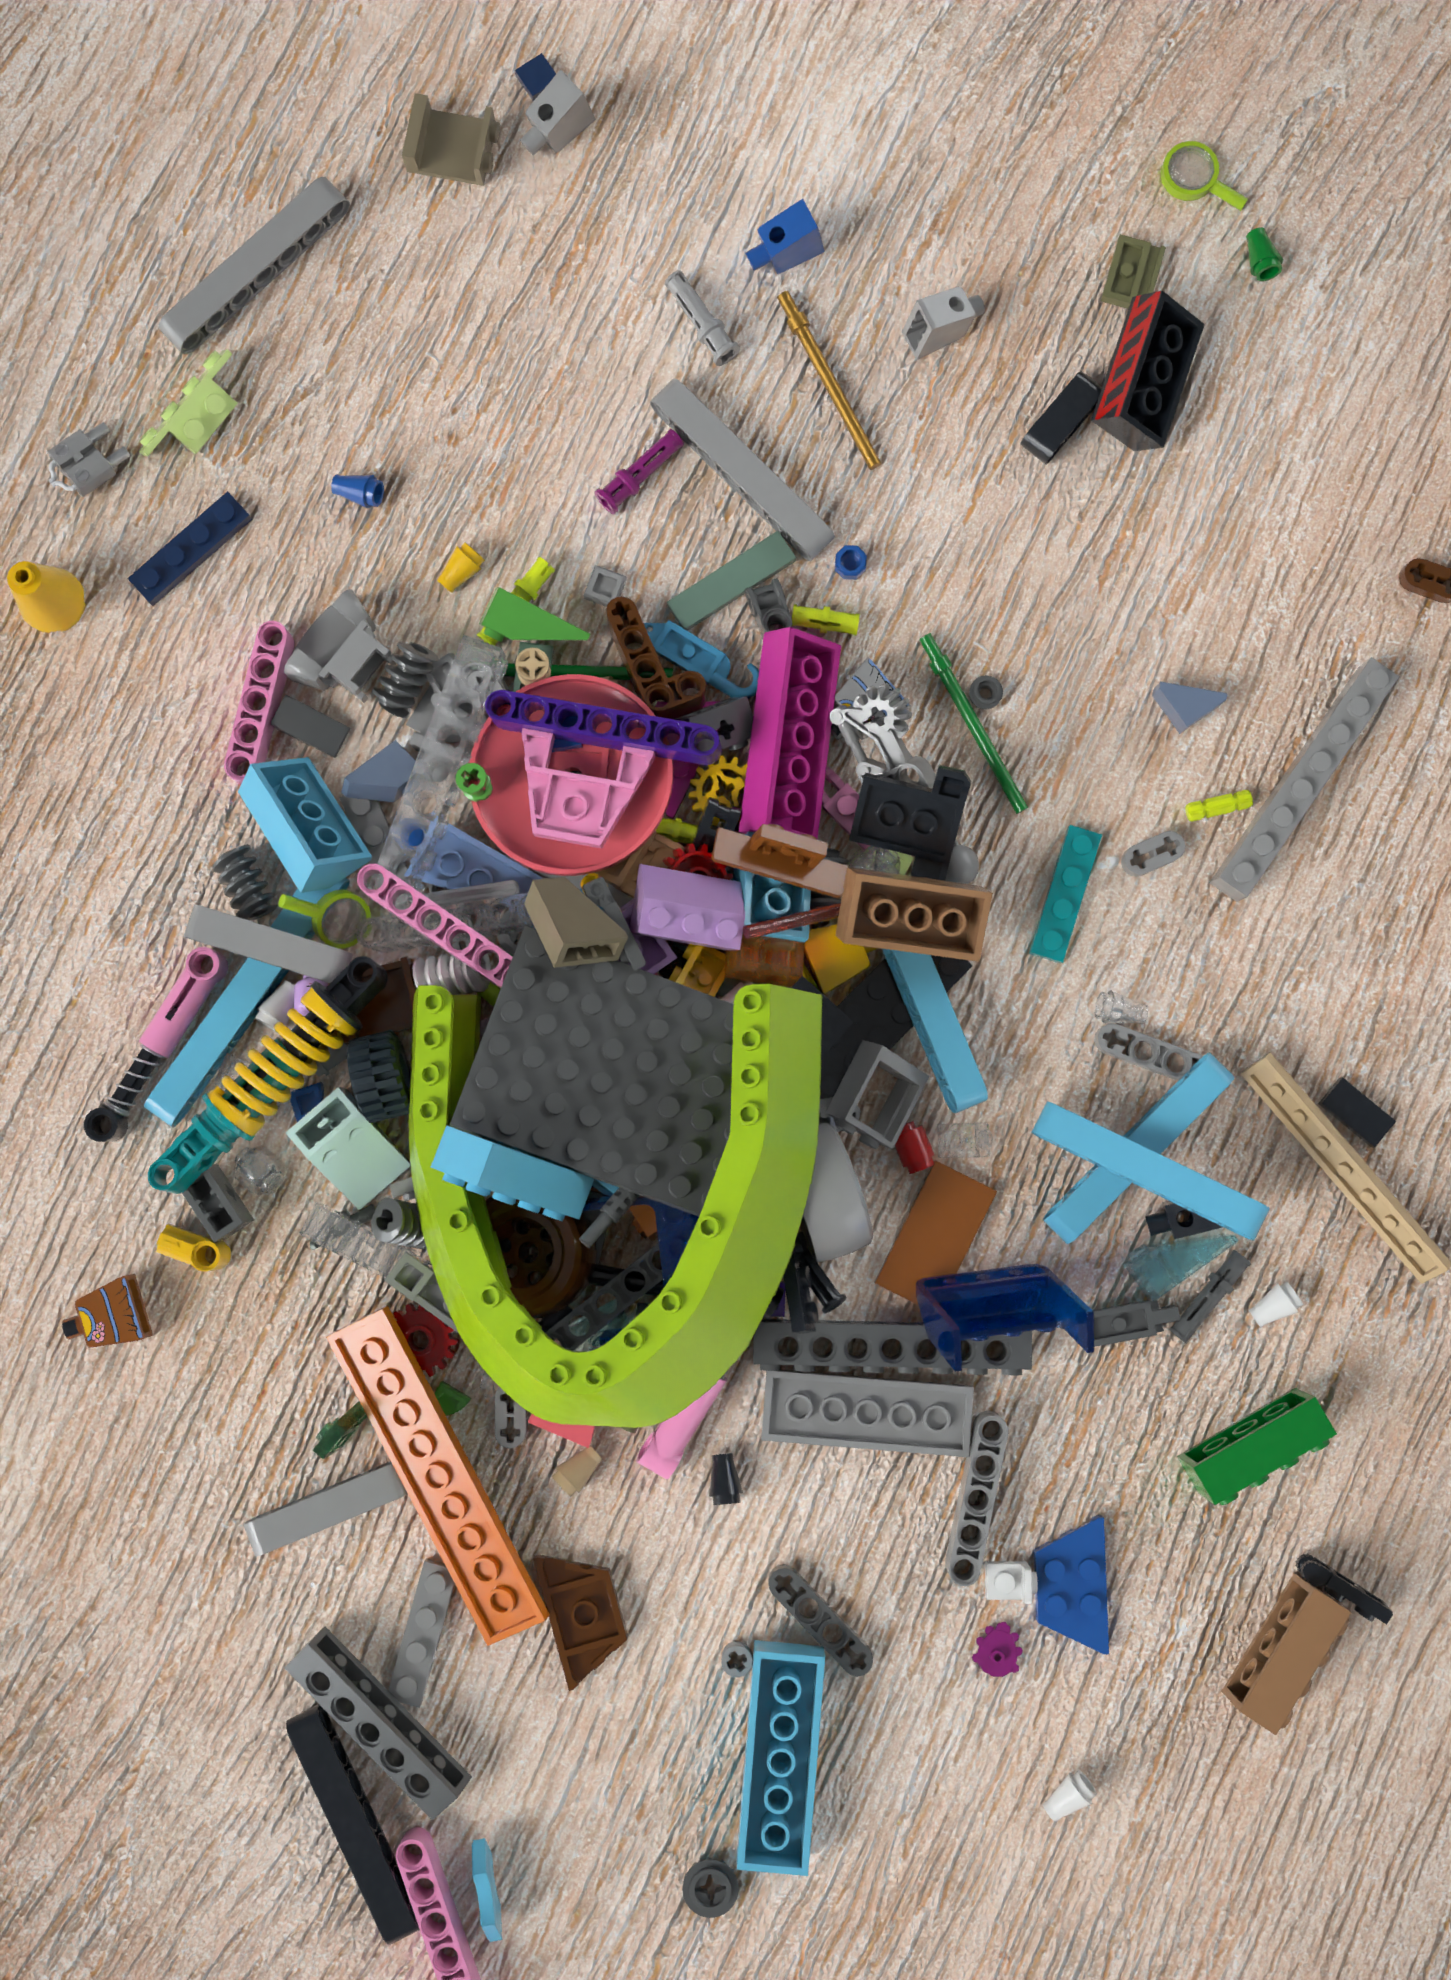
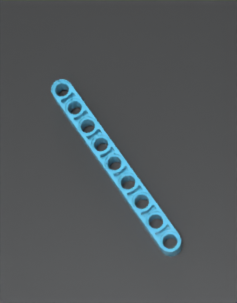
M344 878L328 889L300 893L297 889L292 897L317 904L329 892L347 890L350 880ZM339 900L333 902L326 909L322 917V924L327 919L329 914L332 912L334 907L337 905ZM284 908L270 926L271 928L309 940L315 935L312 928V917ZM247 958L153 1089L144 1104V1108L171 1127L178 1125L254 1021L259 1012L257 1008L276 990L289 970Z

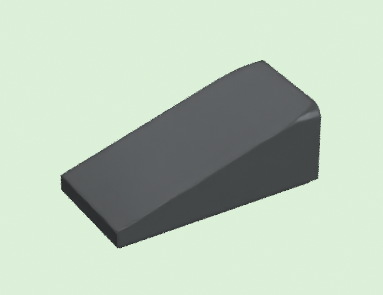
M288 695L284 696L271 721V725L275 729L336 758L350 731V728Z

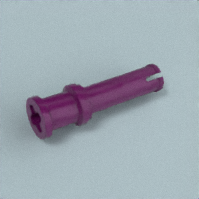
M669 429L661 439L626 470L619 469L615 472V478L603 489L598 488L594 492L602 506L608 512L615 515L618 512V506L629 496H636L640 490L639 485L679 448L683 447L684 443L680 436L674 430ZM660 451H662L653 461H651L646 467H644L653 457H655Z

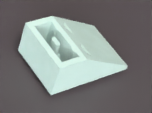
M337 1087L286 1132L287 1136L305 1157L359 1210L364 1208L411 1167L408 1159L376 1122L369 1123L358 1107L356 1099L347 1088Z

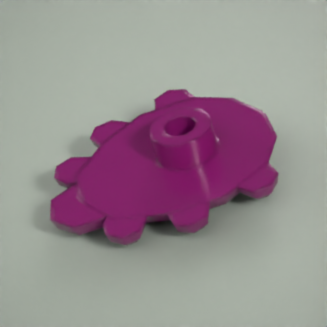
M1006 1622L998 1623L996 1629L992 1626H987L985 1629L987 1636L985 1638H976L979 1648L978 1653L972 1656L973 1662L978 1663L985 1673L993 1677H1003L1011 1672L1017 1673L1019 1671V1666L1016 1664L1017 1657L1023 1653L1022 1648L1016 1647L1015 1644L1019 1640V1635L1016 1632L1010 1634V1626Z

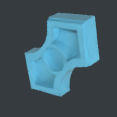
M485 1838L473 1840L472 1876L477 1890L481 1927L490 1942L502 1940L501 1904L495 1884L492 1852Z

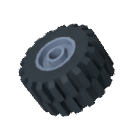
M393 1030L351 1039L347 1049L349 1076L358 1107L369 1123H374L409 1114L410 1067L404 1047Z

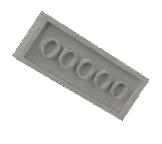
M787 1370L766 1371L761 1440L969 1457L974 1387L971 1385Z

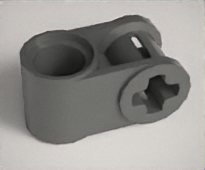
M777 578L773 579L771 584L760 588H745L746 599L762 639L765 632L771 631L768 627L772 624H781L784 628L792 627V617L786 604L782 586Z

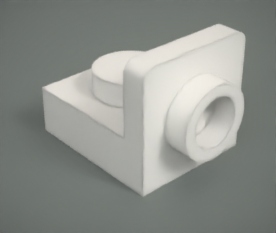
M985 1561V1597L987 1600H1022L1024 1604H1032V1594H1037L1038 1589L1036 1572H1031V1567L1026 1561Z

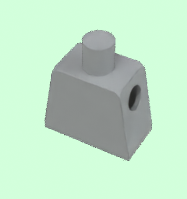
M562 70L554 76L526 110L525 114L533 127L520 141L533 156L545 143L557 153L596 120L583 92Z
M955 287L917 300L902 330L916 360L964 337L974 318L984 314L985 306L983 300L979 295L967 298L961 287Z

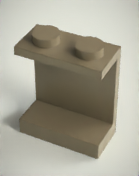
M415 93L402 151V158L407 172L484 186L486 173L491 174L493 153H491L492 143L498 142L500 123L495 121L492 107L486 106L484 118L481 119L432 110L428 95Z

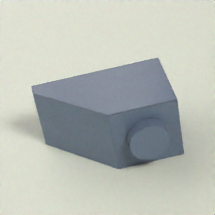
M395 740L344 778L341 793L348 798L395 802L403 795L407 798L418 790L421 785L419 781L423 768Z

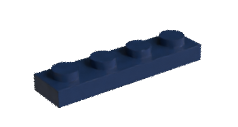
M227 491L127 579L154 606L246 526L252 518Z

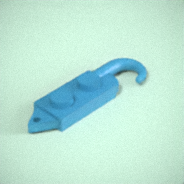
M670 620L667 623H644L646 630L649 627L653 628L651 632H647L657 655L685 672H698L704 677L707 685L710 684L730 697L747 696L749 699L757 693L759 670L752 663H749L747 668L752 672L753 682L749 687L741 688L727 680L731 664L725 653Z

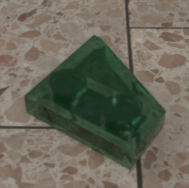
M360 1401L341 1418H336L332 1423L329 1421L317 1434L316 1439L320 1442L313 1451L322 1459L339 1451L367 1418Z

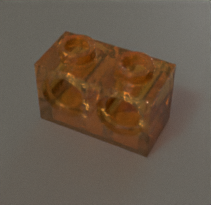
M742 933L740 950H726L724 978L791 987L803 976L804 942Z

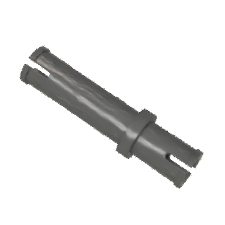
M1233 1250L1216 1273L1212 1272L1208 1276L1210 1281L1180 1316L1181 1320L1176 1321L1169 1330L1187 1344L1191 1336L1225 1294L1230 1295L1234 1290L1232 1286L1251 1263L1240 1253Z

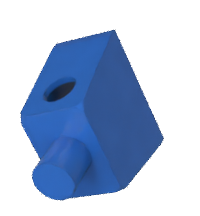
M804 199L799 200L757 229L761 244L745 252L754 271L771 262L776 273L780 274L824 253L818 226Z

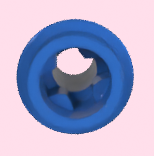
M336 474L332 479L331 491L335 495H340L369 509L372 506L378 507L381 504L384 495V485L374 475Z

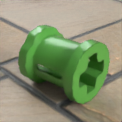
M467 763L458 769L456 774L457 786L469 800L478 802L486 800L491 795L493 790L491 778L480 765ZM471 780H480V783L478 785H469V782Z

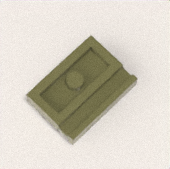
M1120 234L1100 301L1129 309L1132 297L1153 293L1166 247L1161 246L1159 248L1152 246L1151 242Z

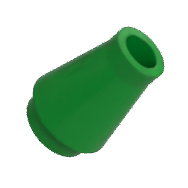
M1259 227L1251 230L1246 235L1251 275L1256 276L1258 281H1268L1281 273L1283 258L1268 237L1265 228Z

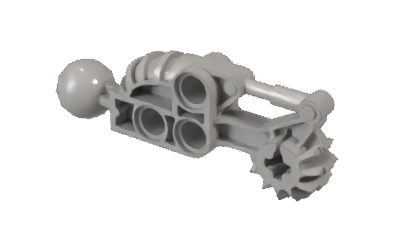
M886 683L880 685L879 689L872 685L866 689V695L859 694L856 696L853 705L849 707L840 705L830 712V721L838 725L847 745L850 746L858 762L856 772L861 783H863L866 772L933 788L936 775L930 763L923 757H913L902 740V737L909 730L904 720L910 719L912 712L903 708L910 703V699L904 698L900 701L898 698L901 688H895L890 693L889 686ZM885 710L887 712V716H878L867 723L864 722L877 714L878 711ZM854 727L876 742L886 764L866 757ZM907 768H913L917 771L919 775L918 782L908 777ZM955 840L945 881L969 884L978 874V856L971 848L958 844L957 840Z

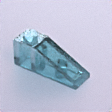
M1219 1234L1153 1244L1148 1247L1143 1244L1129 1253L1130 1260L1123 1265L1145 1296L1156 1301L1239 1240L1235 1235Z

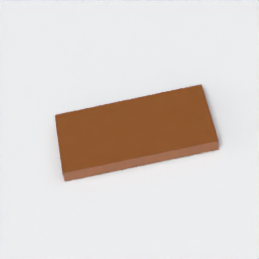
M935 1160V1164L931 1167L874 1283L937 1314L997 1191Z

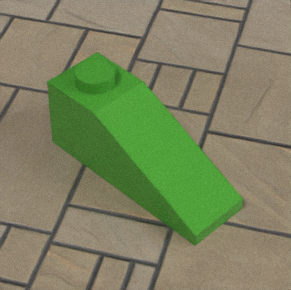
M500 587L495 588L479 622L480 625L485 627L483 634L501 643L504 637L510 640H588L590 633Z

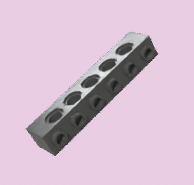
M326 1626L285 1666L289 1674L432 1821L459 1797L472 1778Z

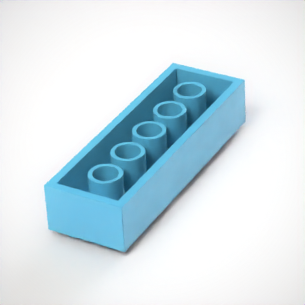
M754 1640L737 1844V1870L808 1876L825 1669V1652L822 1646Z

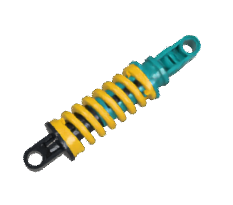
M360 956L353 959L327 987L314 981L311 984V988L300 999L301 1003L309 1010V1013L304 1017L296 1009H289L287 1016L296 1026L290 1030L282 1022H277L274 1025V1029L283 1039L277 1037L273 1040L269 1035H264L261 1038V1043L266 1049L262 1053L254 1048L250 1049L248 1057L253 1062L249 1066H246L243 1062H237L234 1068L239 1076L235 1080L228 1075L221 1079L222 1085L226 1088L225 1091L216 1086L215 1089L207 1091L202 1096L207 1105L206 1110L201 1115L196 1114L191 1119L193 1124L173 1141L172 1145L150 1166L148 1170L150 1185L157 1190L173 1194L183 1193L204 1171L215 1163L222 1152L228 1153L233 1148L232 1143L237 1138L242 1137L245 1140L251 1141L265 1124L263 1115L274 1116L278 1111L277 1102L285 1103L290 1100V1088H302L305 1082L302 1074L307 1076L314 1075L317 1072L315 1061L327 1062L330 1059L331 1054L328 1047L339 1049L343 1046L344 1041L341 1033L348 1037L363 1028L357 1015L385 988L388 981L386 970L371 958ZM372 968V977L367 982L362 983L363 973L367 969ZM171 1169H173L174 1178L169 1184H167V1173Z

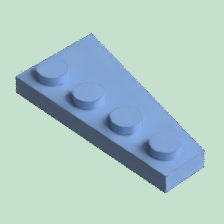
M439 817L404 874L407 878L449 890L515 880L519 884L520 897L515 900L496 903L525 912L528 911L524 903L532 881L542 879L541 876Z

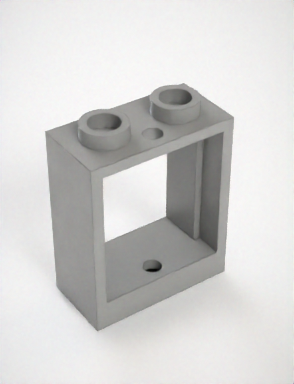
M863 1040L825 1113L837 1120L835 1123L837 1128L852 1135L854 1132L861 1135L859 1141L874 1149H877L879 1145L893 1149L930 1076L883 1045ZM879 1066L896 1077L897 1081L873 1128H870L854 1118L852 1114L876 1067Z

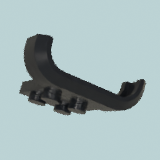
M939 764L933 788L865 772L849 841L915 856L911 876L945 881L967 794L971 786L969 776L965 770Z

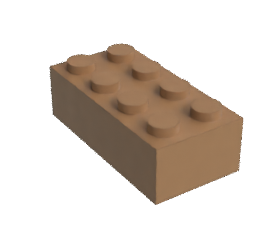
M847 867L835 936L845 944L980 962L993 893L977 885Z
M1294 1573L1223 1687L1222 1693L1239 1712L1274 1735H1277L1280 1728L1283 1729L1289 1724L1293 1715L1292 1709L1299 1697L1303 1698L1308 1693L1312 1684L1311 1678L1317 1668L1322 1667L1327 1662L1330 1656L1329 1648L1334 1640L1346 1631L1349 1625V1616L1352 1612L1331 1596Z

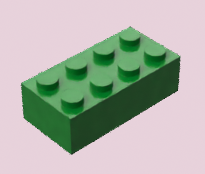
M1294 1388L1177 1457L1201 1496L1213 1505L1218 1503L1226 1505L1238 1498L1239 1494L1237 1492L1248 1486L1251 1488L1257 1487L1265 1483L1269 1479L1268 1474L1279 1468L1285 1470L1296 1465L1300 1461L1298 1457L1308 1451L1317 1452L1330 1444L1329 1439L1337 1435L1317 1398Z

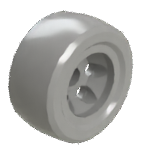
M828 1123L819 1125L812 1184H810L800 1224V1230L805 1235L807 1247L815 1262L832 1260L848 1255L871 1244L873 1239L869 1212L856 1173L839 1134Z

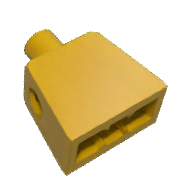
M837 924L809 930V939L801 945L818 988L824 995L868 969L871 964L866 953L879 948L843 943L835 936Z

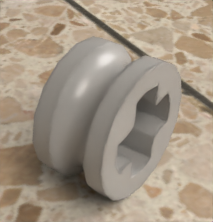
M741 1641L731 1642L722 1651L721 1664L723 1670L732 1677L745 1676L752 1667L751 1649ZM735 1651L738 1655L745 1654L743 1666L738 1667L736 1663L731 1665L728 1663L731 1660V1652Z

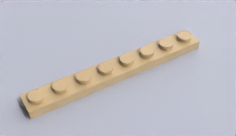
M1271 1052L1245 1068L1241 1073L1245 1080L1421 1284L1450 1269L1451 1261Z

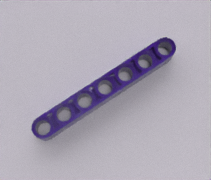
M496 690L485 701L487 714L493 723L503 730L522 733L523 728L553 733L555 739L622 751L623 746L654 751L656 757L701 765L715 763L722 753V746L717 731L707 725L507 690ZM504 704L511 705V709L507 714L503 716L496 715L497 709ZM534 711H545L544 716L539 721H529V717ZM567 717H578V721L574 726H562L563 721ZM600 723H612L611 729L608 732H596V728ZM635 728H644L646 730L645 735L640 739L629 738L630 732ZM675 733L680 736L679 741L674 745L663 744V739L668 734ZM704 739L714 742L713 747L708 751L698 750L696 748L697 744Z

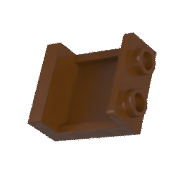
M406 956L400 958V961L381 965L388 974L387 984L357 1015L363 1028L348 1037L341 1033L343 1043L349 1044L351 1039L393 1030L396 1033L412 1028L413 1001L417 988L413 978L412 967L414 963L411 958ZM372 968L367 969L363 973L362 983L367 982L372 977Z

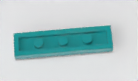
M1073 825L1067 827L1029 954L1056 963H1063L1102 834Z

